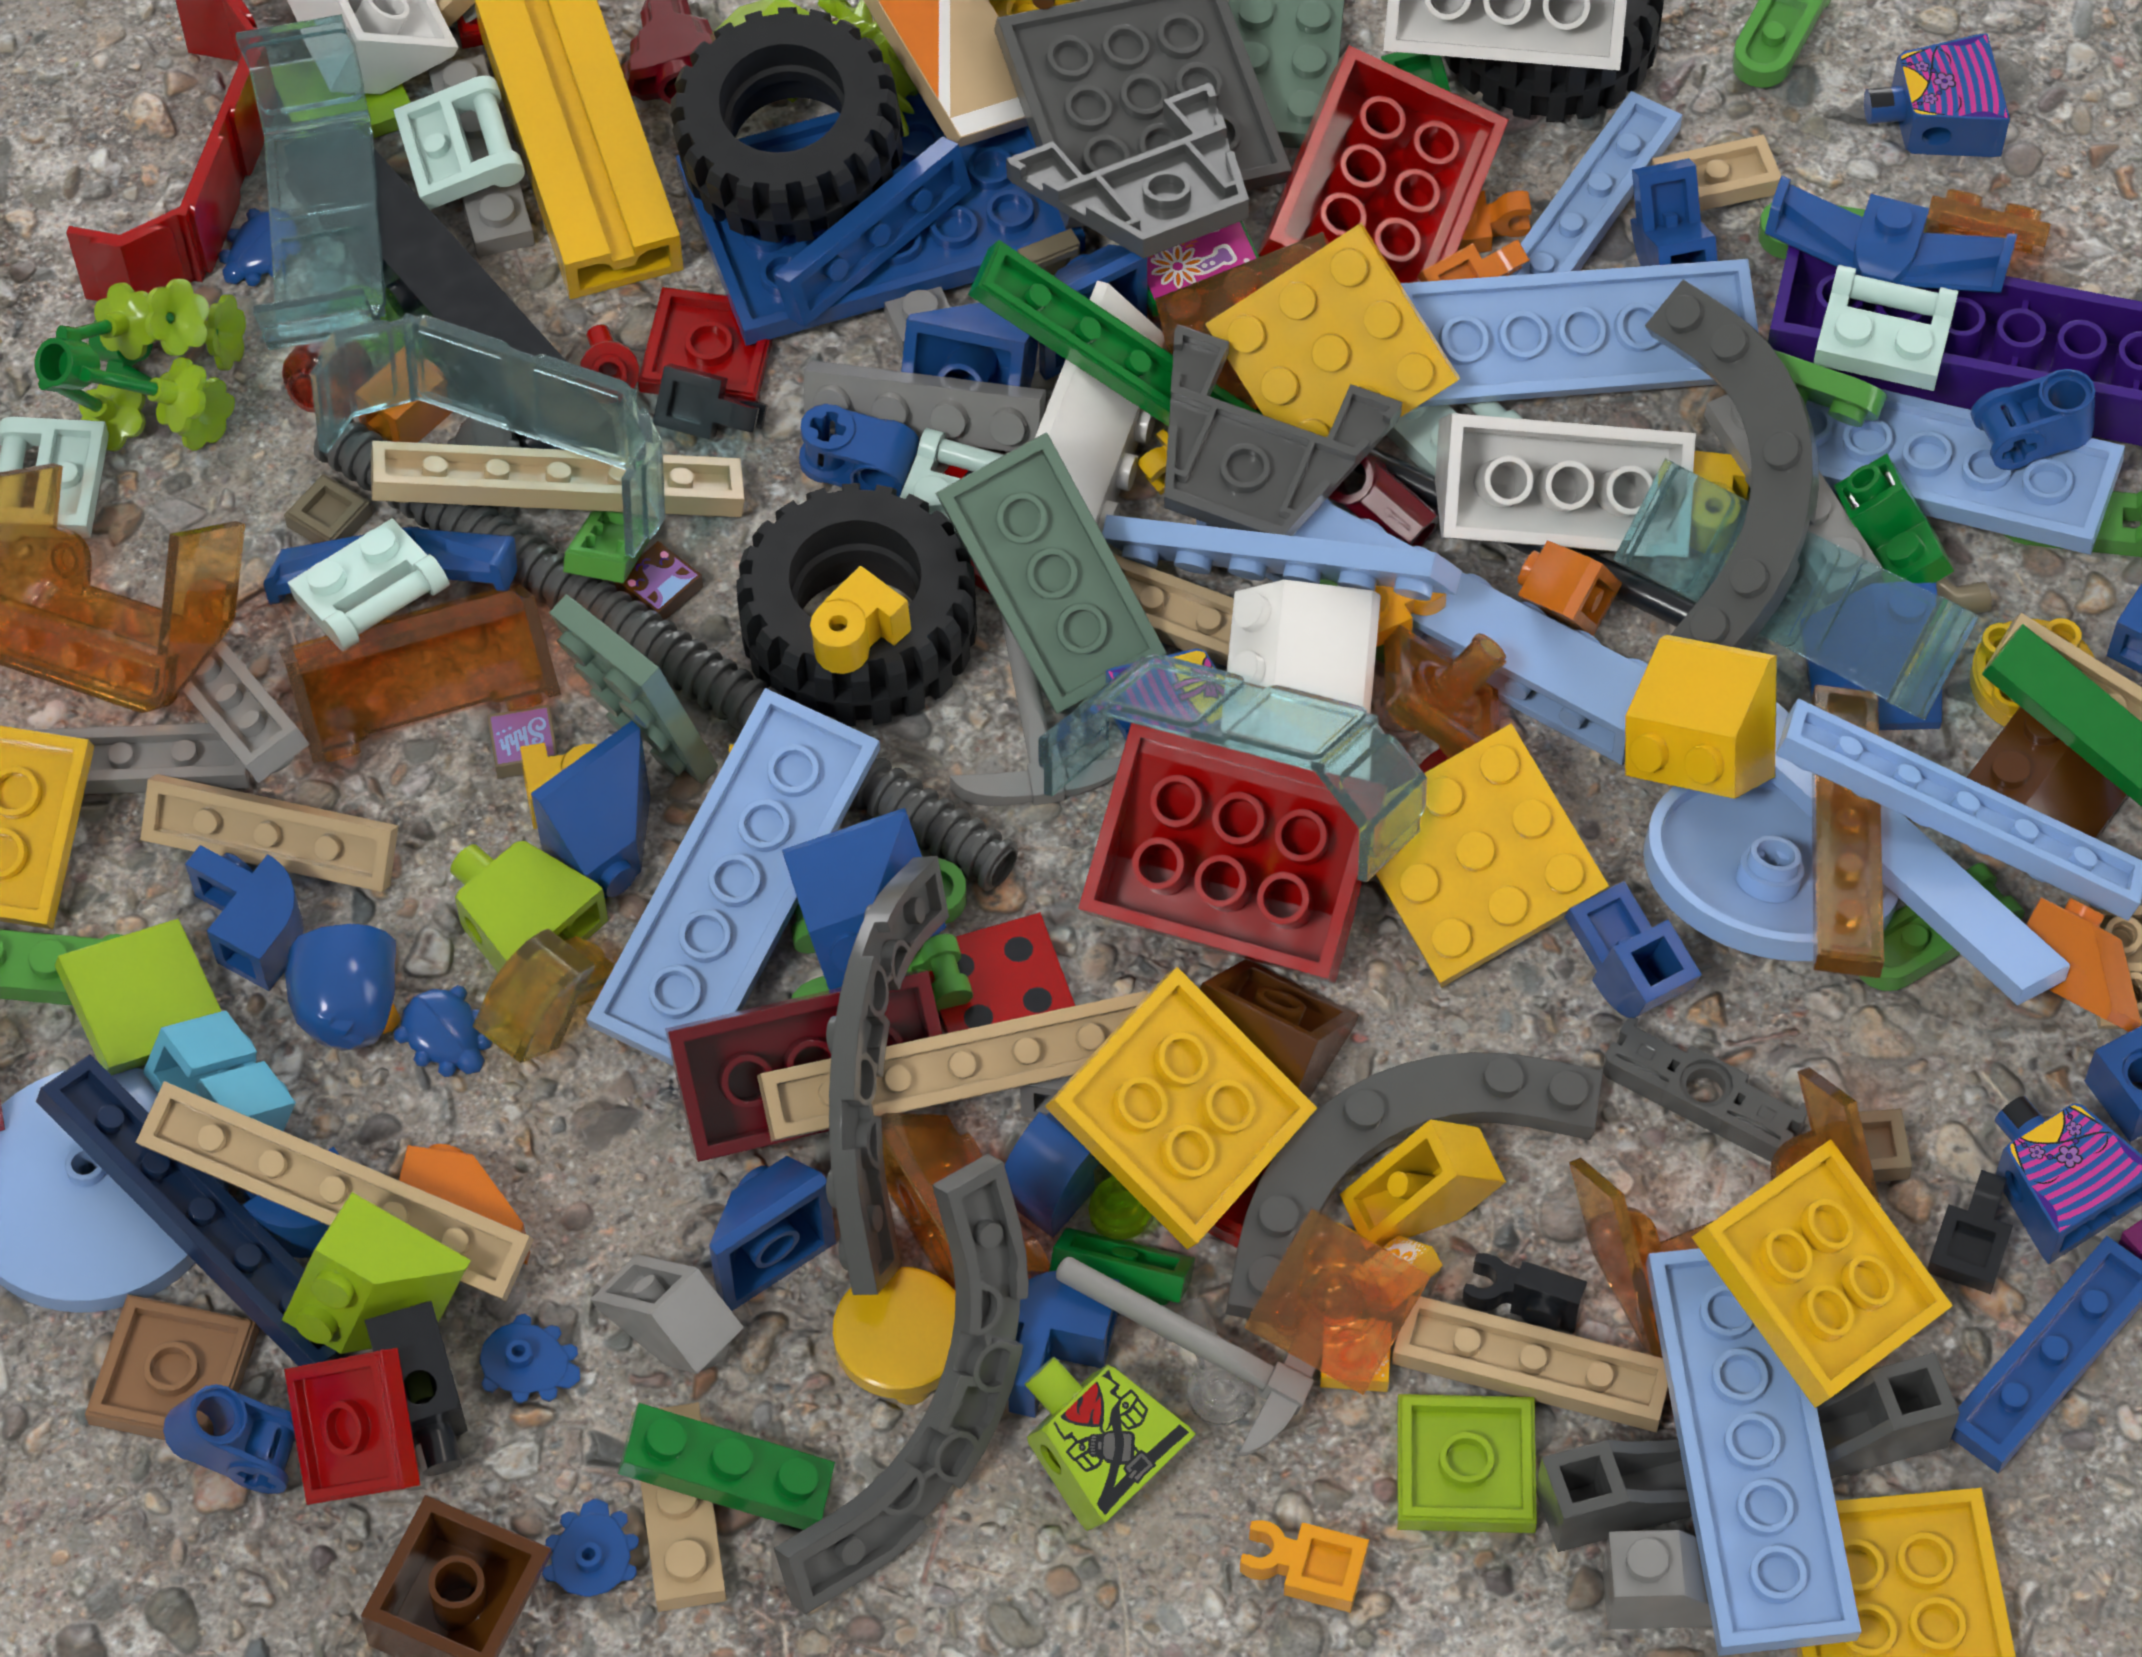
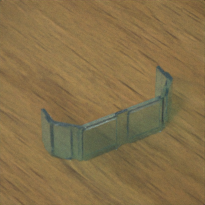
M342 14L237 32L236 41L250 71L265 144L275 302L253 306V314L262 331V337L267 348L270 351L378 332L382 325L380 317L386 316V296L378 220L374 142L371 130V117L364 92V82L356 45L351 32L346 26Z
M405 313L403 318L391 322L376 320L334 331L319 352L317 364L310 372L319 451L328 453L353 417L420 400L625 469L626 472L621 480L625 555L634 558L646 538L652 539L665 520L662 440L646 408L643 406L639 410L637 406V390L630 388L626 382L545 354L534 356L513 349L500 339L422 314L417 317Z
M1665 458L1613 560L1698 602L1722 571L1734 550L1744 525L1749 501ZM1807 531L1804 545L1797 559L1800 564L1797 575L1780 606L1759 634L1886 699V702L1925 720L1980 616Z
M1159 654L1142 656L1129 668H1125L1038 738L1039 766L1044 769V795L1054 796L1109 749V717L1313 770L1359 828L1358 880L1368 882L1420 832V817L1426 806V775L1394 736L1388 733L1385 734L1378 725L1379 716L1367 713L1364 707L1281 685H1271L1268 687L1245 682L1244 678L1238 674Z

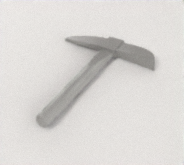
M1000 613L1029 764H1027V771L950 776L951 791L961 800L975 805L1003 806L1033 801L1034 806L1065 801L1066 796L1087 792L1115 779L1121 757L1060 766L1058 759L1054 760L1039 683Z
M1072 1257L1064 1258L1058 1265L1056 1278L1061 1283L1263 1390L1260 1396L1266 1399L1237 1456H1247L1267 1446L1285 1429L1293 1415H1297L1303 1406L1314 1382L1311 1378L1317 1367L1323 1347V1322L1311 1302H1309L1299 1319L1283 1363L1278 1361L1274 1367Z

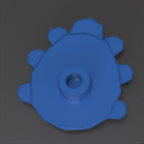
M252 208L246 213L248 221L243 223L240 229L231 228L227 232V240L232 243L231 249H223L218 254L220 262L226 264L222 270L226 283L237 284L245 278L248 286H256L260 282L261 274L268 273L271 277H277L282 273V264L288 260L289 256L297 257L302 254L303 247L298 243V228L290 216L277 211L261 212L256 208Z
M457 985L451 990L431 989L416 995L404 1008L401 1026L394 1031V1040L400 1044L408 1042L410 1047L416 1051L413 1060L418 1066L426 1067L431 1061L439 1063L438 1072L443 1077H451L455 1073L456 1067L465 1074L480 1072L485 1062L480 1050L490 1048L493 1042L489 1034L480 1033L479 1025L486 1022L487 1014L482 1009L472 1010L470 1004L464 1001L468 994L464 986Z
M527 1314L517 1315L513 1323L497 1328L484 1341L479 1360L484 1373V1379L481 1384L486 1392L493 1393L499 1387L505 1391H511L513 1400L519 1404L527 1402L529 1394L537 1391L543 1401L551 1402L557 1397L558 1390L556 1387L570 1389L580 1381V1368L569 1362L577 1357L578 1349L572 1344L563 1346L559 1344L557 1340L562 1334L559 1327L550 1325L542 1329L539 1326L531 1325V1317Z
M597 1498L583 1503L579 1516L570 1511L562 1514L560 1524L565 1530L561 1535L552 1534L546 1539V1546L551 1548L553 1554L551 1556L552 1564L545 1567L542 1572L544 1579L547 1582H557L568 1593L584 1597L607 1593L621 1581H632L637 1576L636 1566L629 1564L631 1558L630 1551L638 1547L639 1538L634 1533L625 1535L621 1528L628 1523L627 1514L617 1511L609 1516L608 1503Z

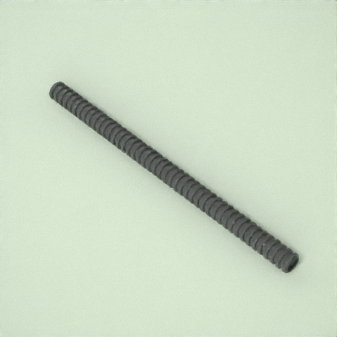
M341 412L328 419L320 428L314 442V455L319 461L328 463L333 470L342 472L350 481H357L362 489L372 492V441L387 440H383L377 432L369 431L363 423L354 421L349 414ZM386 501L393 509H400L407 518H415L417 524L424 528L512 536L515 538L517 571L511 584H517L520 591L525 594H532L537 602L547 603L550 610L566 594L657 665L672 689L682 690L683 695L687 699L697 700L699 706L704 710L713 709L712 712L715 717L720 720L728 719L729 725L736 730L744 728L765 688L768 689V685L764 680L759 678L753 679L750 671L742 668L738 669L737 664L733 660L723 659L719 651L715 649L708 650L707 645L699 639L692 640L689 632L681 629L677 630V626L672 621H662V617L658 612L654 610L647 611L644 603L636 600L632 601L630 594L625 591L617 592L616 586L611 582H603L602 579L563 572L565 553H558L556 547L552 544H543L539 536L529 534L525 527L514 524L508 516L499 515L497 509L492 506ZM770 688V689H769V690H771V691H773V692H775V693L780 694V695L783 696L782 692L779 691L778 689H776V688ZM875 758L852 802L853 806L863 810L867 808V813L872 818L905 808L918 847L921 850L930 848L931 856H938V859L946 858L947 861L954 863L959 869L962 868V873L966 879L974 881L978 878L977 883L979 887L985 891L996 888L1008 877L1018 855V845L1012 839H1004L1002 841V835L998 830L993 828L986 830V824L981 819L974 818L970 820L971 816L964 808L954 810L955 805L950 799L941 798L939 800V795L934 789L925 788L923 790V784L917 778L907 780L908 775L906 771L901 768L892 769L890 761L886 758Z

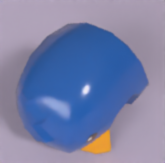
M360 924L326 926L299 935L289 948L285 970L287 998L296 1023L319 1044L340 1051L359 1049L375 1044L382 1034L393 1031L401 1021V1017L393 1003L395 995L396 940L385 930Z

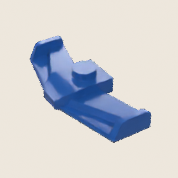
M1781 175L1766 224L1765 234L1836 268L1838 265L1856 268L1855 275L1920 289L1940 290V287L1956 291L2001 293L2018 234L2007 233L2006 238L1924 233L1930 208L1870 194L1864 215L1861 217L1791 185V179Z
M418 526L401 527L427 555L431 554L437 560L448 580L493 583L497 591H508L517 571L515 538L512 536L421 529ZM365 534L281 549L263 583L269 604L282 603L286 594L292 593L287 582Z

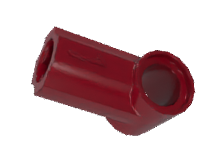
M1369 453L1360 462L1366 472V481L1362 489L1355 494H1350L1346 490L1344 482H1342L1329 498L1344 504L1360 519L1366 518L1376 522L1386 533L1411 546L1422 547L1436 530L1439 514L1392 475L1380 458Z

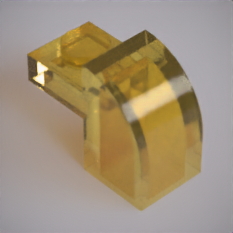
M543 930L526 941L501 968L484 998L472 1027L519 1063L559 1049L577 1007L597 1000L615 964L605 957L603 950L590 941L581 939L578 936L563 940L551 930Z

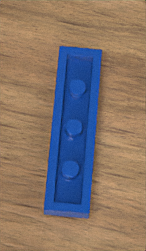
M942 136L774 273L790 320L803 327L809 325L972 190L959 144Z
M2106 1236L1958 1407L1960 1414L1951 1439L1999 1474L2142 1306V1260Z

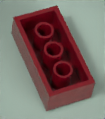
M917 969L906 972L900 990L889 991L887 1010L884 1013L890 1021L886 1046L943 1034L927 970ZM842 987L665 1028L694 1157L698 1162L829 1131L827 1129L771 1142L757 1076L760 1073L831 1058L826 1038L827 1025L830 1018L837 1015Z

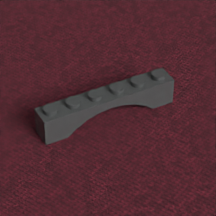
M1935 1352L1870 1369L1817 1407L1830 1477L1833 1479L1948 1448L1960 1413ZM1678 1438L1662 1441L1634 1442L1604 1440L1541 1457L1536 1493L1557 1552L1606 1540L1609 1532L1639 1531L1692 1516Z

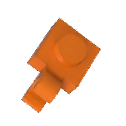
M1482 190L1457 252L1472 243L1475 245L1478 253L1492 251V237H1521L1527 235L1531 230L1529 215L1532 213L1529 192L1522 190L1511 191L1501 195L1493 203L1487 204L1485 190Z
M1519 240L1511 242L1483 259L1472 243L1422 270L1417 277L1420 282L1509 276L1520 270L1522 265L1530 260Z

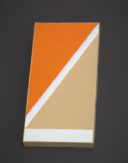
M863 0L947 139L962 147L1028 126L994 32L998 15L989 0Z

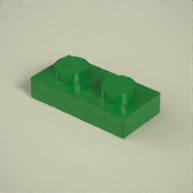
M1066 1227L1053 1247L1049 1272L1057 1271L1058 1265L1064 1258L1072 1257L1111 1279L1120 1280V1283L1152 1301L1160 1305H1166L1170 1301L1180 1303L1191 1283L1196 1258Z

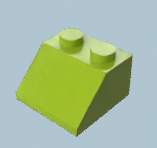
M352 1192L316 1246L282 1320L295 1327L306 1339L314 1343L324 1344L340 1354L372 1349L365 1324L366 1319L432 1301L439 1324L471 1260Z

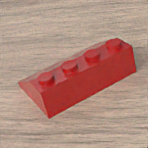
M1348 45L1329 77L1293 164L1291 174L1286 181L1257 251L1266 274L1275 277L1280 276L1362 223L1400 283L1420 282L1417 275L1422 270L1457 252L1509 119Z
M1131 722L1078 909L1094 917L1335 984L1355 915L1382 790Z

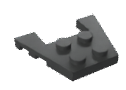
M1210 82L1163 100L1164 119L1181 139L1083 175L1054 141L1006 159L1007 178L1013 184L1143 259L1249 218L1248 194L1235 153L1230 149L1227 139V127L1223 115L1219 114L1217 95Z
M1178 324L1174 331L1164 493L1165 509L1219 528L1293 536L1399 421L1403 402L1352 384L1348 388L1327 437L1210 397L1229 355V342Z

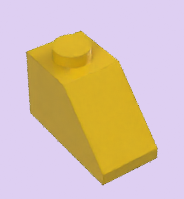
M1430 1119L1339 1195L1365 1250L1374 1251L1384 1247L1397 1235L1410 1238L1461 1219L1506 1183L1479 1127Z

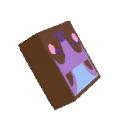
M657 541L640 556L625 582H615L617 591H625L630 594L632 601L636 600L644 603L647 611L654 610L658 612L663 621L703 588L702 574L661 542Z

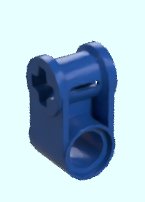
M2056 370L2047 376L2012 387L1998 388L1986 393L1973 405L1970 415L1975 427L1985 431L1992 445L1990 456L1994 465L2003 470L2018 469L2030 464L2032 461L2063 451L2078 449L2092 438L2095 417V387L2093 381L2086 374L2078 370Z
M822 404L808 410L801 419L800 434L804 444L800 448L799 464L802 472L808 478L819 483H828L842 487V484L860 483L861 490L875 491L877 484L895 488L897 496L900 497L918 451L920 440L911 428L900 422L878 419L843 409L837 405ZM830 421L835 422V434H830ZM819 453L824 455L823 467L818 464Z
M218 1384L203 1387L169 1411L164 1421L163 1433L167 1445L174 1454L184 1460L194 1462L227 1476L244 1488L266 1494H278L285 1491L289 1482L285 1468L293 1443L296 1441L290 1411L263 1404L233 1391L227 1386ZM197 1411H201L209 1417L213 1424L214 1435H209L202 1430L197 1421Z

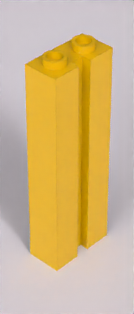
M474 0L481 38L569 299L684 270L680 234L598 1Z

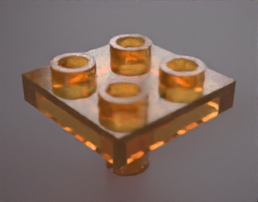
M1948 189L1945 198L1932 195L1927 218L1928 230L1944 234L2006 238L2007 233L2018 234L2014 251L2044 258L2051 224L2041 221L2042 211L2013 203H2007L2004 212L1982 207L1983 197L1955 189Z
M1399 625L1384 641L1386 710L1398 725L1411 732L1419 731L1437 743L1448 758L1455 756L1500 730L1498 689L1486 681L1506 664L1507 661L1505 659L1507 657L1503 649L1493 639L1485 634H1476L1470 644L1454 660L1402 625Z
M1310 1207L1245 1321L1244 1328L1364 1395L1431 1276L1426 1271L1315 1208Z

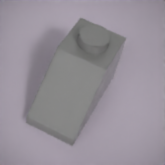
M638 1254L590 1299L601 1313L663 1364L695 1374L709 1369L721 1361L729 1350V1342L744 1328L698 1268Z
M1681 1530L1609 1532L1602 1563L1608 1630L1713 1627L1695 1536Z

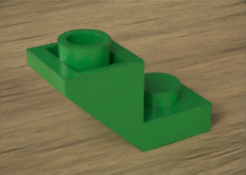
M1887 453L1870 464L1857 468L1850 476L1834 485L1850 521L1858 529L1884 569L1883 575L1887 584L1936 583L1954 572L1937 534Z

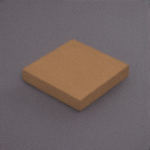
M127 1294L85 1412L88 1424L165 1440L163 1433L164 1421L169 1411L203 1387L218 1384L239 1392L259 1333L258 1325L251 1319ZM197 1411V1421L202 1430L209 1435H214L213 1424L209 1417L201 1411Z

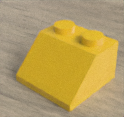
M1672 635L1661 637L1625 715V776L1733 799L1775 777L1777 655Z

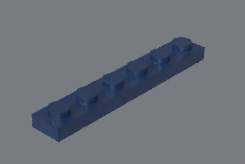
M91 1054L40 1088L36 1103L297 1366L339 1359L346 1354H340L324 1344L314 1343L306 1339L295 1327L282 1320L305 1269L212 1176L135 1143L149 1113Z

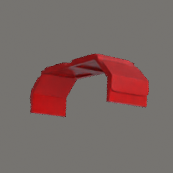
M175 0L188 53L237 61L238 66L179 207L120 235L74 226L68 227L66 234L85 299L99 301L107 298L109 288L116 283H127L134 292L145 291L148 294L153 288L166 287L172 279H185L190 283L193 281L203 283L206 273L213 271L219 257L218 254L222 250L227 232L230 230L240 204L241 186L245 176H251L279 104L262 29L257 28L252 14L242 0Z

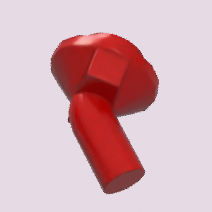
M607 325L593 326L586 333L591 348L585 352L581 359L579 374L600 399L613 401L623 398L633 391L638 382L640 368L637 357L629 347L620 342H614Z

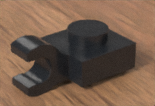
M668 364L663 369L652 425L705 439L716 437L718 424L753 433L755 428H763L768 405L750 399L724 396L728 378L675 364Z
M1981 1170L1968 1210L1948 1204L1927 1267L1929 1274L1991 1294L2013 1225L1994 1219L2007 1178Z
M1487 1253L1476 1254L1473 1273L1488 1277L1494 1284L1488 1288H1479L1466 1283L1463 1289L1462 1302L1467 1307L1477 1311H1489L1501 1304L1509 1303L1511 1304L1510 1313L1521 1316L1528 1324L1551 1330L1561 1329L1573 1334L1575 1333L1583 1310L1587 1281L1526 1261H1522L1519 1269L1504 1263L1494 1255Z

